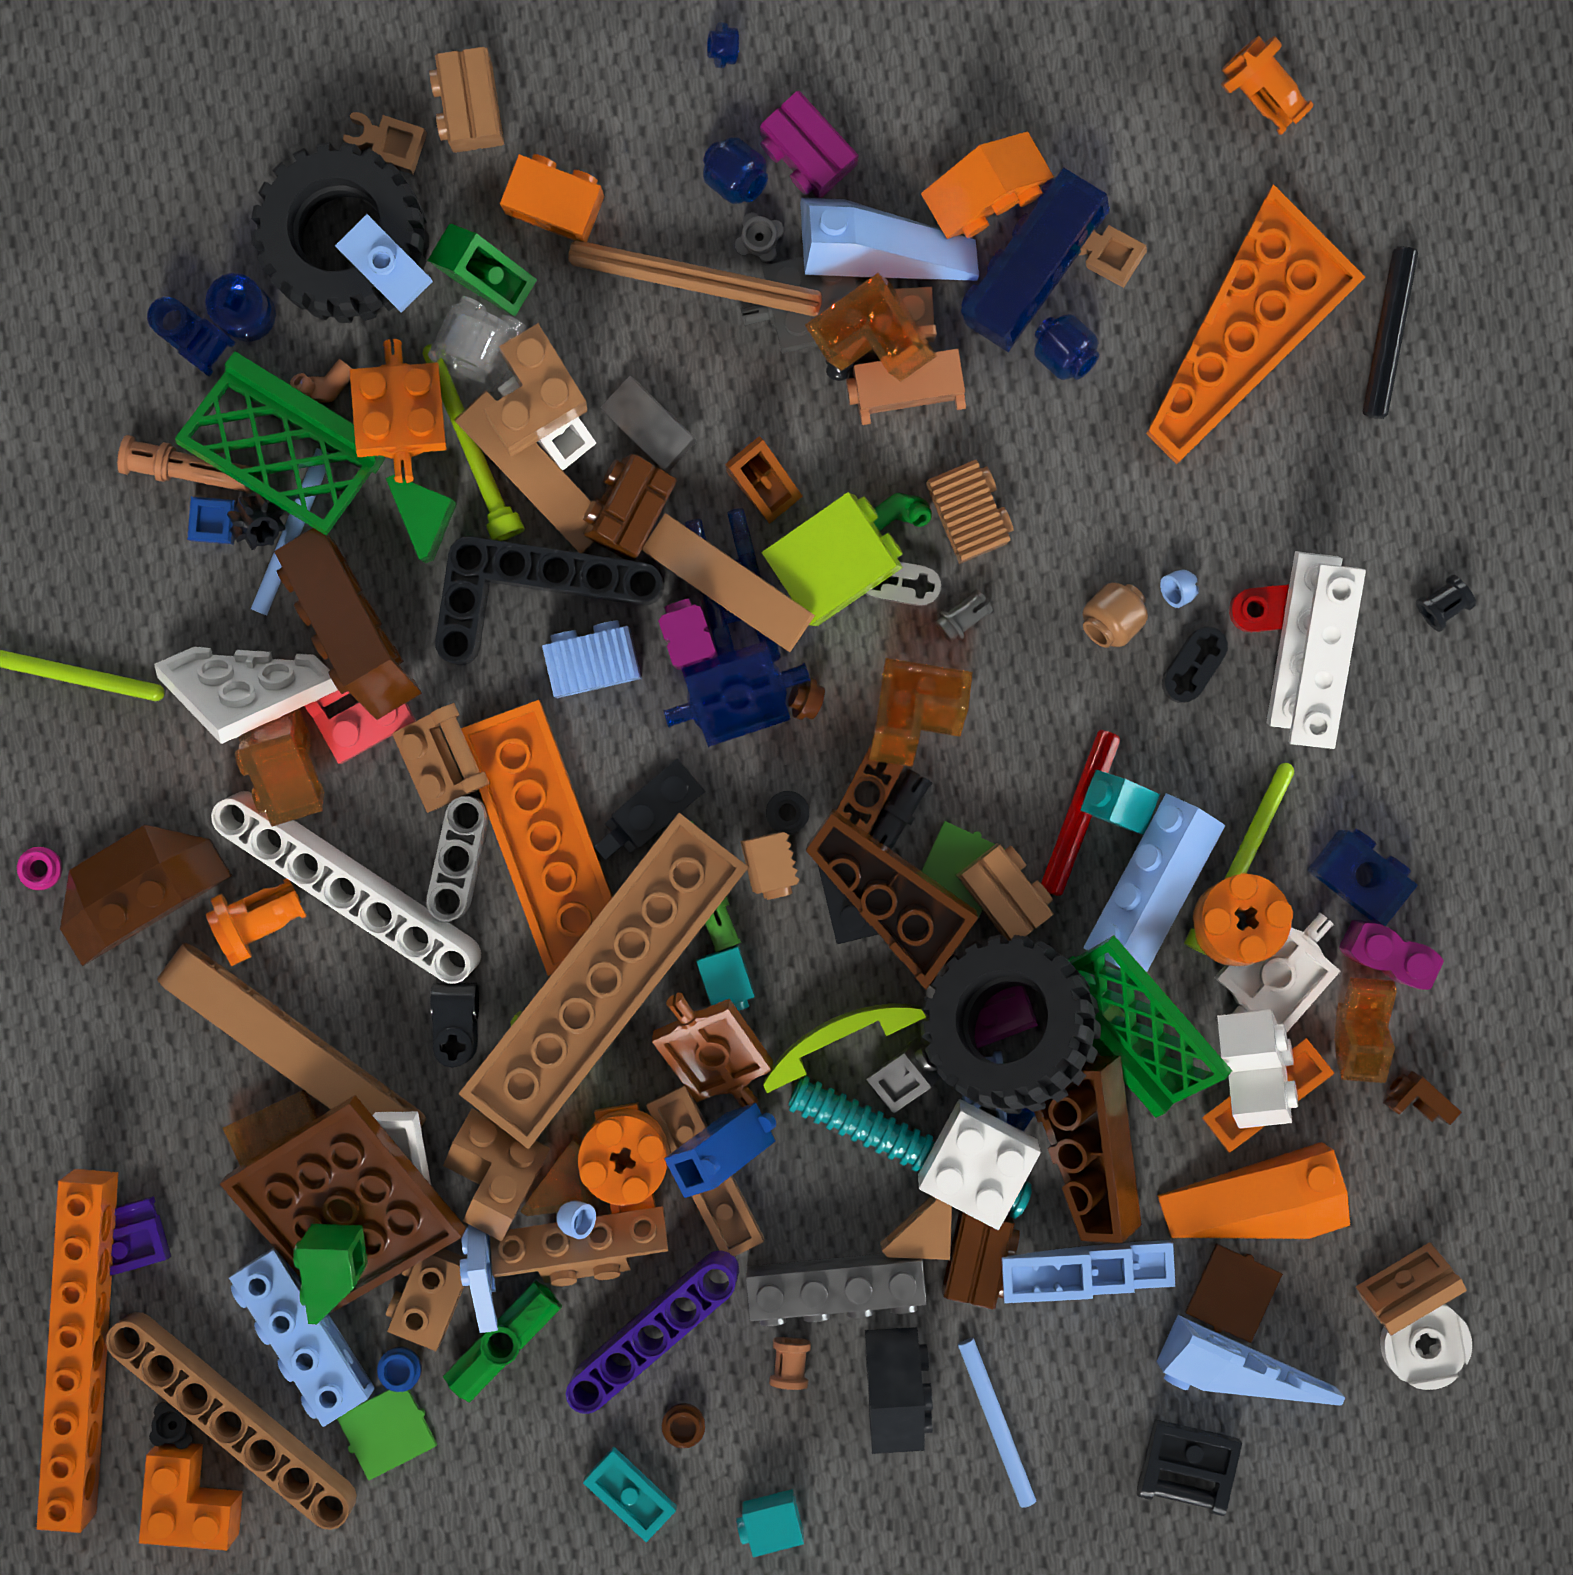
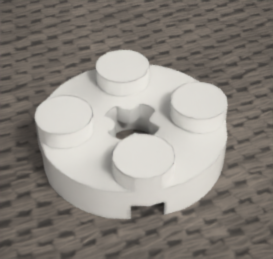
M1444 1304L1390 1336L1384 1326L1381 1332L1380 1346L1387 1366L1401 1380L1418 1389L1433 1390L1445 1387L1459 1377L1457 1373L1462 1369L1464 1363L1468 1364L1471 1357L1472 1338L1466 1323L1448 1305ZM1427 1333L1430 1338H1436V1344L1430 1346L1429 1354L1423 1355L1420 1348H1415L1416 1341L1420 1340L1422 1334Z

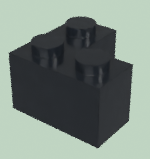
M917 1327L865 1330L872 1454L925 1451V1433H933L931 1413L933 1410L931 1383H922L921 1372L929 1371L927 1344H919Z

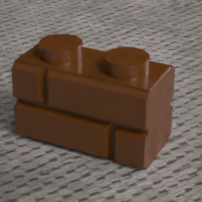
M631 454L623 458L622 461L617 459L613 461L603 479V482L609 486L602 499L594 498L583 518L584 521L589 523L583 533L585 537L606 547L609 551L626 560L636 558L640 554L677 482L673 476L659 468H655L653 464L643 458Z
M959 1210L950 1249V1260L947 1263L941 1289L944 1298L962 1303H971L972 1305L989 1309L996 1308L998 1297L1004 1299L1002 1257L1016 1254L1020 1238V1230L1014 1229L1015 1223L1012 1217L1007 1215L1000 1229L997 1230Z

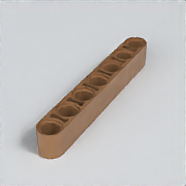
M183 942L158 976L157 981L167 991L329 1109L335 1108L356 1095L372 1115L375 1112L418 1111L421 1127L427 1120L426 1116L415 1106L193 945Z
M141 1312L130 1313L110 1328L106 1335L107 1350L123 1366L315 1525L322 1529L332 1530L339 1528L345 1523L356 1504L357 1495L352 1484L150 1316ZM124 1327H130L138 1333L140 1338L139 1345L131 1344L126 1340ZM158 1355L166 1356L172 1361L174 1366L173 1372H165L158 1366ZM192 1383L200 1384L206 1389L207 1400H199L194 1397L190 1389ZM229 1411L237 1414L241 1420V1427L235 1428L228 1425L224 1419V1412ZM262 1439L271 1442L275 1448V1454L265 1455L258 1448L257 1440ZM291 1468L305 1470L308 1474L309 1482L299 1483L291 1475ZM324 1497H337L342 1502L343 1509L336 1511L328 1508Z

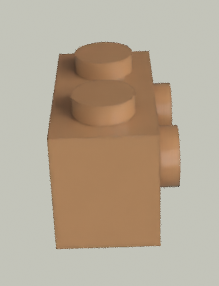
M443 1248L403 1271L402 1275L409 1279L403 1293L395 1291L388 1306L386 1316L392 1318L387 1332L437 1351L444 1339L465 1287L462 1286L460 1259H465L466 1257Z

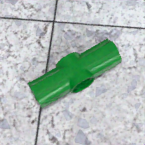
M534 1280L497 1318L498 1331L484 1332L443 1374L448 1387L459 1398L470 1403L506 1365L515 1360L519 1351L562 1308V1304L558 1301L556 1295L546 1285ZM498 1332L506 1333L513 1340L514 1346L507 1350L499 1349L494 1345L492 1335Z

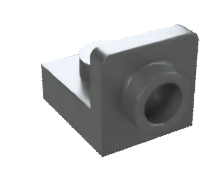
M917 1037L910 1041L902 1052L873 1071L866 1079L893 1113L932 1088L940 1076L937 1073L938 1066L929 1060L925 1050L927 1046H924Z

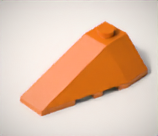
M1323 1142L1157 1195L1171 1238L1310 1239L1350 1226L1348 1193L1334 1150Z

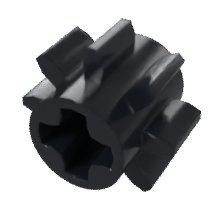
M259 494L256 497H239V502L236 504L234 511L227 513V516L234 525L231 527L230 532L235 540L240 542L245 539L251 550H255L257 546L274 545V540L277 538L279 531H284L286 528L279 518L283 513L282 509L272 502L268 503Z

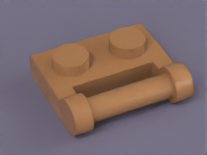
M455 703L441 707L392 734L427 813L490 784L485 771L480 773L456 719L460 715ZM439 726H441V728H442V730H443V732H444V735H445V737H446V739H447V742H448V744H449V746H450V748H451V751H452V753H453V755H454V757H455V760H456V762H457V764H458V766H459V769H460V771H461V773H462V775H463L464 780L462 779V777H461V775H460V773H459V770H458V768H457V766H456V764H455V761H454V759H453V757H452V755H451V752H450V750H449V748H448V746H447V743H446V741H445V739H444V736H443V734H442V732H441Z

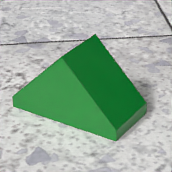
M391 475L386 478V481L417 556L424 563L431 562L437 554L457 503L449 497L413 482L406 483L405 479H403V483H397L394 480L395 475Z

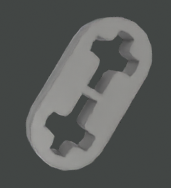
M900 562L903 568L890 576L898 579L897 585L883 584L881 591L871 589L866 592L867 596L875 599L913 606H927L938 597L941 590V581L938 574L931 568ZM919 574L927 576V583L934 585L933 592H926L923 598H917L913 588L902 587V581H917Z

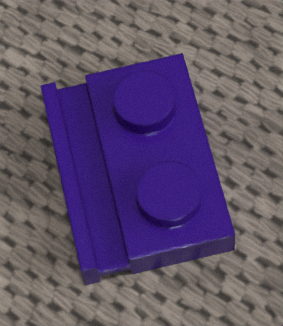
M154 1196L116 1206L114 1216L116 1215L115 1229L113 1230L114 1244L112 1245L111 1253L113 1265L110 1267V1276L165 1261L171 1257L160 1215H157L154 1206L156 1202Z

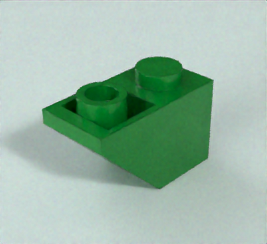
M311 1224L302 1240L296 1243L293 1261L295 1267L300 1270L302 1283L299 1297L301 1305L306 1307L308 1324L317 1325L354 1289L366 1268L368 1260L362 1225Z

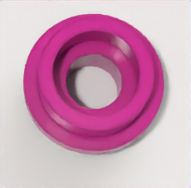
M33 847L26 850L20 856L17 863V874L20 881L26 887L32 890H46L53 887L59 881L62 874V863L59 856L53 850L46 847ZM39 860L44 861L47 865V872L42 877L38 876L34 871V865Z

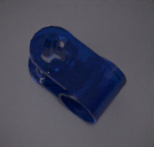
M173 297L158 298L148 309L147 320L153 331L179 350L178 353L209 377L214 372L212 366L227 347L233 348L236 344L233 339L207 319H202ZM173 310L180 311L181 321L175 329L165 330L163 326L165 315Z

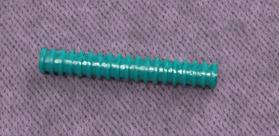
M806 1075L800 1078L788 1103L790 1112L794 1113L798 1110L801 1112V1117L805 1119L809 1115L814 1118L813 1123L817 1125L823 1122L828 1130H832L833 1127L838 1129V1135L844 1136L845 1133L851 1135V1141L856 1142L859 1139L863 1141V1147L868 1148L871 1145L875 1147V1152L878 1154L884 1151L890 1160H893L895 1157L899 1158V1164L905 1166L909 1163L912 1165L911 1169L915 1172L922 1169L935 1144L932 1135L921 1136L919 1129L915 1128L911 1131L908 1129L907 1123L896 1124V1118L891 1116L889 1119H886L881 1111L873 1113L871 1112V1106L865 1105L864 1108L859 1106V1100L853 1099L852 1102L846 1100V1094L841 1093L838 1096L834 1094L835 1090L831 1087L825 1090L822 1088L821 1082L817 1081L813 1084L809 1082L810 1077ZM1025 1181L1009 1211L1010 1217L1016 1219L1024 1212L1032 1194V1184Z

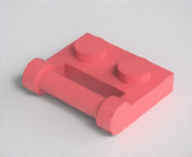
M339 690L305 705L338 764L348 761L391 737L397 730L416 721L407 703L378 720L360 703L330 718L325 707L349 694V692L341 694Z

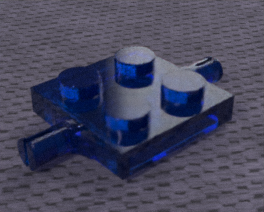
M766 641L681 668L688 688V703L663 710L669 728L694 719L695 723L702 729L707 745L710 747L791 720L785 703L786 688L811 680L805 663L780 672L771 659Z

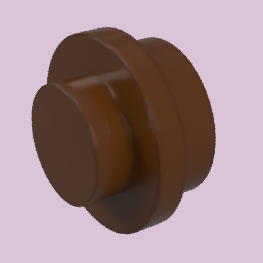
M806 677L802 683L796 682L788 699V706L792 708L793 718L802 720L806 717L812 720L818 714L824 700L825 688L817 685L816 679Z
M687 1403L672 1406L665 1413L662 1421V1432L665 1439L677 1448H690L696 1445L702 1439L705 1432V1419L702 1412L697 1407Z

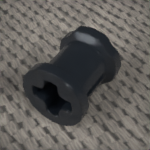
M1451 575L1446 579V585L1428 598L1422 596L1417 599L1416 606L1426 622L1434 630L1440 632L1446 628V622L1464 609H1473L1476 606V599L1469 587L1458 576Z

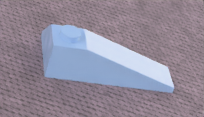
M801 198L800 208L805 275L978 280L979 269L975 239L966 238V236L962 235L947 239L940 228L845 199Z
M1180 1315L1177 1316L1156 1361L1163 1373H1165L1164 1379L1184 1390H1188L1189 1386L1192 1385L1200 1390L1341 1406L1345 1400L1344 1395L1335 1386Z

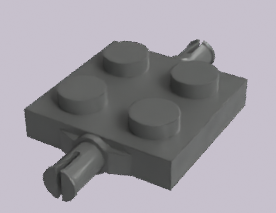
M804 257L762 266L765 280L818 290L821 293L822 305L818 315L810 316L762 305L742 307L741 314L744 326L770 320V324L777 332L782 354L867 335L862 311L864 299L883 294L887 295L886 278L878 277L860 282L859 277L805 275Z

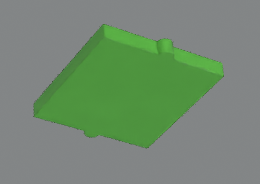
M944 821L921 871L977 911L979 918L982 912L981 907L956 874L995 844L981 838L982 835L978 831L972 834Z
M388 1389L362 1402L337 1418L350 1443L348 1451L355 1453L368 1481L437 1446L424 1419L425 1410L419 1409L410 1390L394 1392Z

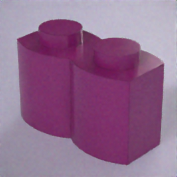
M1364 920L1351 921L1339 946L1342 953L1352 961L1381 970L1387 977L1398 983L1422 990L1432 988L1444 963L1443 958L1432 948L1424 944L1402 939L1392 929Z

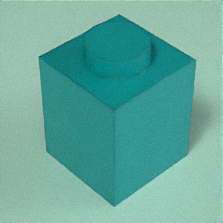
M1096 770L1080 811L1113 825L1144 835L1160 794L1125 778Z
M739 944L697 958L696 962L711 1006L730 998L738 1011L749 1007L748 999L755 997V991Z
M793 1489L743 1502L742 1517L736 1518L737 1529L742 1545L750 1544L753 1557L804 1545V1529Z

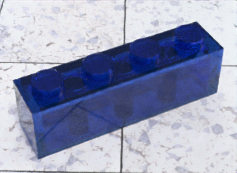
M1064 167L1056 179L1052 178L1044 184L1041 189L1043 194L1038 197V204L1030 215L1025 213L1018 220L1010 243L1005 250L999 249L993 255L987 266V275L979 286L973 285L962 300L961 313L965 324L1007 352L1013 347L1081 252L1080 249L1092 232L1097 230L1110 212L1107 193Z

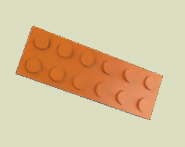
M536 700L463 727L461 730L480 773L485 771L490 782L489 785L479 789L546 973L550 976L612 899L613 894L541 700Z

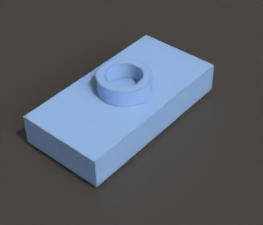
M368 214L335 245L401 313L433 282Z

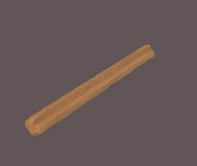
M578 240L571 243L568 261L573 266L810 316H817L822 305V295L818 290Z

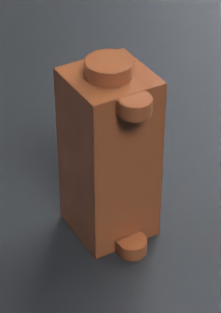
M959 349L854 365L853 378L846 379L849 404H858L862 425L871 424L870 414L947 401L955 400L956 410L966 409L965 387Z

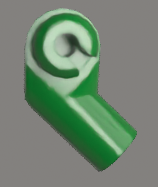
M898 492L874 508L879 518L873 522L879 532L894 520L911 523L916 527H923L930 522L932 511L929 503L923 498Z

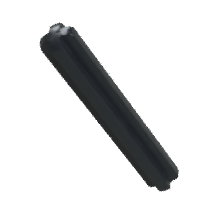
M1397 246L1392 252L1363 407V414L1374 419H1384L1389 413L1418 259V251L1412 247Z

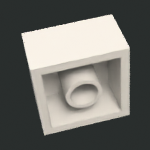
M959 1099L918 1174L919 1189L999 1230L1041 1153L1038 1139Z

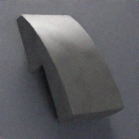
M630 375L600 407L666 472H669L697 441L670 412L664 409Z

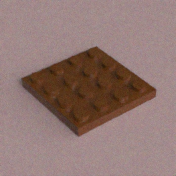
M356 1095L228 1173L220 1183V1186L300 1278V1270L295 1267L293 1261L294 1248L296 1243L302 1240L311 1224L362 1225L368 1264L354 1289L330 1313L459 1240L466 1230L465 1225Z

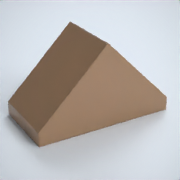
M930 1196L880 1242L882 1252L888 1258L950 1260L952 1206Z

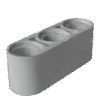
M461 796L456 798L448 805L445 812L426 902L429 913L440 921L450 922L462 917L469 910L472 902L490 820L483 800L478 797ZM465 803L474 805L479 813L477 823L471 828L462 826L457 818L459 808ZM454 846H460L468 852L469 863L464 870L454 869L448 861V854ZM444 889H451L458 894L460 905L454 913H448L440 907L439 896Z

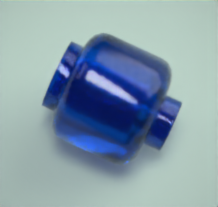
M731 137L722 142H715L707 149L703 158L705 164L703 169L704 182L731 204H740L745 201L752 202L763 192L768 182L766 160L738 137Z
M1072 314L1062 315L1057 319L1049 317L1041 323L1035 332V338L1038 340L1034 347V356L1060 380L1071 378L1078 380L1084 377L1094 367L1100 354L1097 351L1099 340L1097 336Z

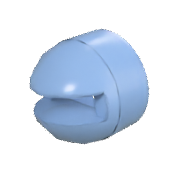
M1188 570L1174 571L1164 576L1160 582L1164 599L1175 608H1180L1191 602L1199 591V587L1195 585L1197 577Z
M581 1201L567 1202L559 1208L557 1213L558 1227L568 1236L583 1239L594 1228L596 1221L595 1209L593 1206Z

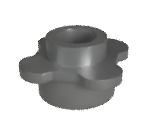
M754 212L746 214L742 219V235L735 241L737 252L741 255L750 253L759 256L763 262L774 260L777 255L775 249L777 240L784 233L782 223L778 220L771 221L766 217L758 216ZM762 234L764 238L762 241H757L755 236Z

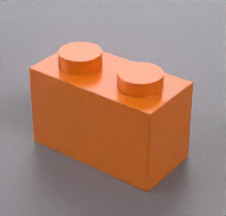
M519 154L500 202L504 213L573 241L587 242L604 199L602 187L597 185L598 180L594 176L580 170H573V173L569 174L556 169L557 164L554 161L538 154H533L531 159Z

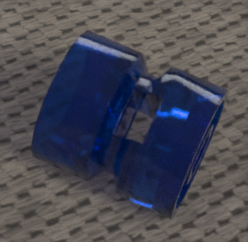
M237 273L222 275L213 281L207 290L205 304L208 315L216 325L233 338L244 342L257 341L269 334L274 326L276 318L274 302L255 281L246 275Z

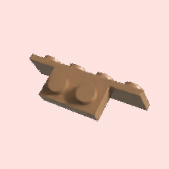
M663 1206L596 1216L593 1230L583 1239H576L566 1235L558 1227L557 1222L510 1229L507 1231L503 1241L490 1236L492 1275L494 1278L538 1271L545 1283H551L552 1286L556 1287L573 1285L577 1282V1278L594 1276L597 1280L614 1279L620 1276V1272L631 1270L630 1257L669 1251Z

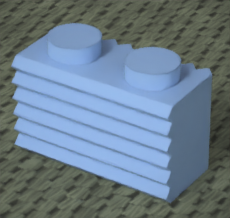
M615 620L594 625V634L577 637L576 630L551 635L552 643L542 645L553 696L561 698L642 679L630 628L628 626L620 627L619 621Z

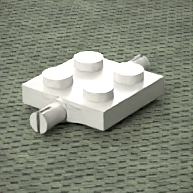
M1318 913V916L1304 932L1291 928L1287 941L1272 957L1247 966L1225 965L1214 978L1232 993L1236 1003L1239 1005L1232 1014L1271 1009L1277 1024H1284L1287 1033L1340 972L1335 965L1324 957L1320 947L1317 945V942L1334 924L1327 920V917L1323 914Z

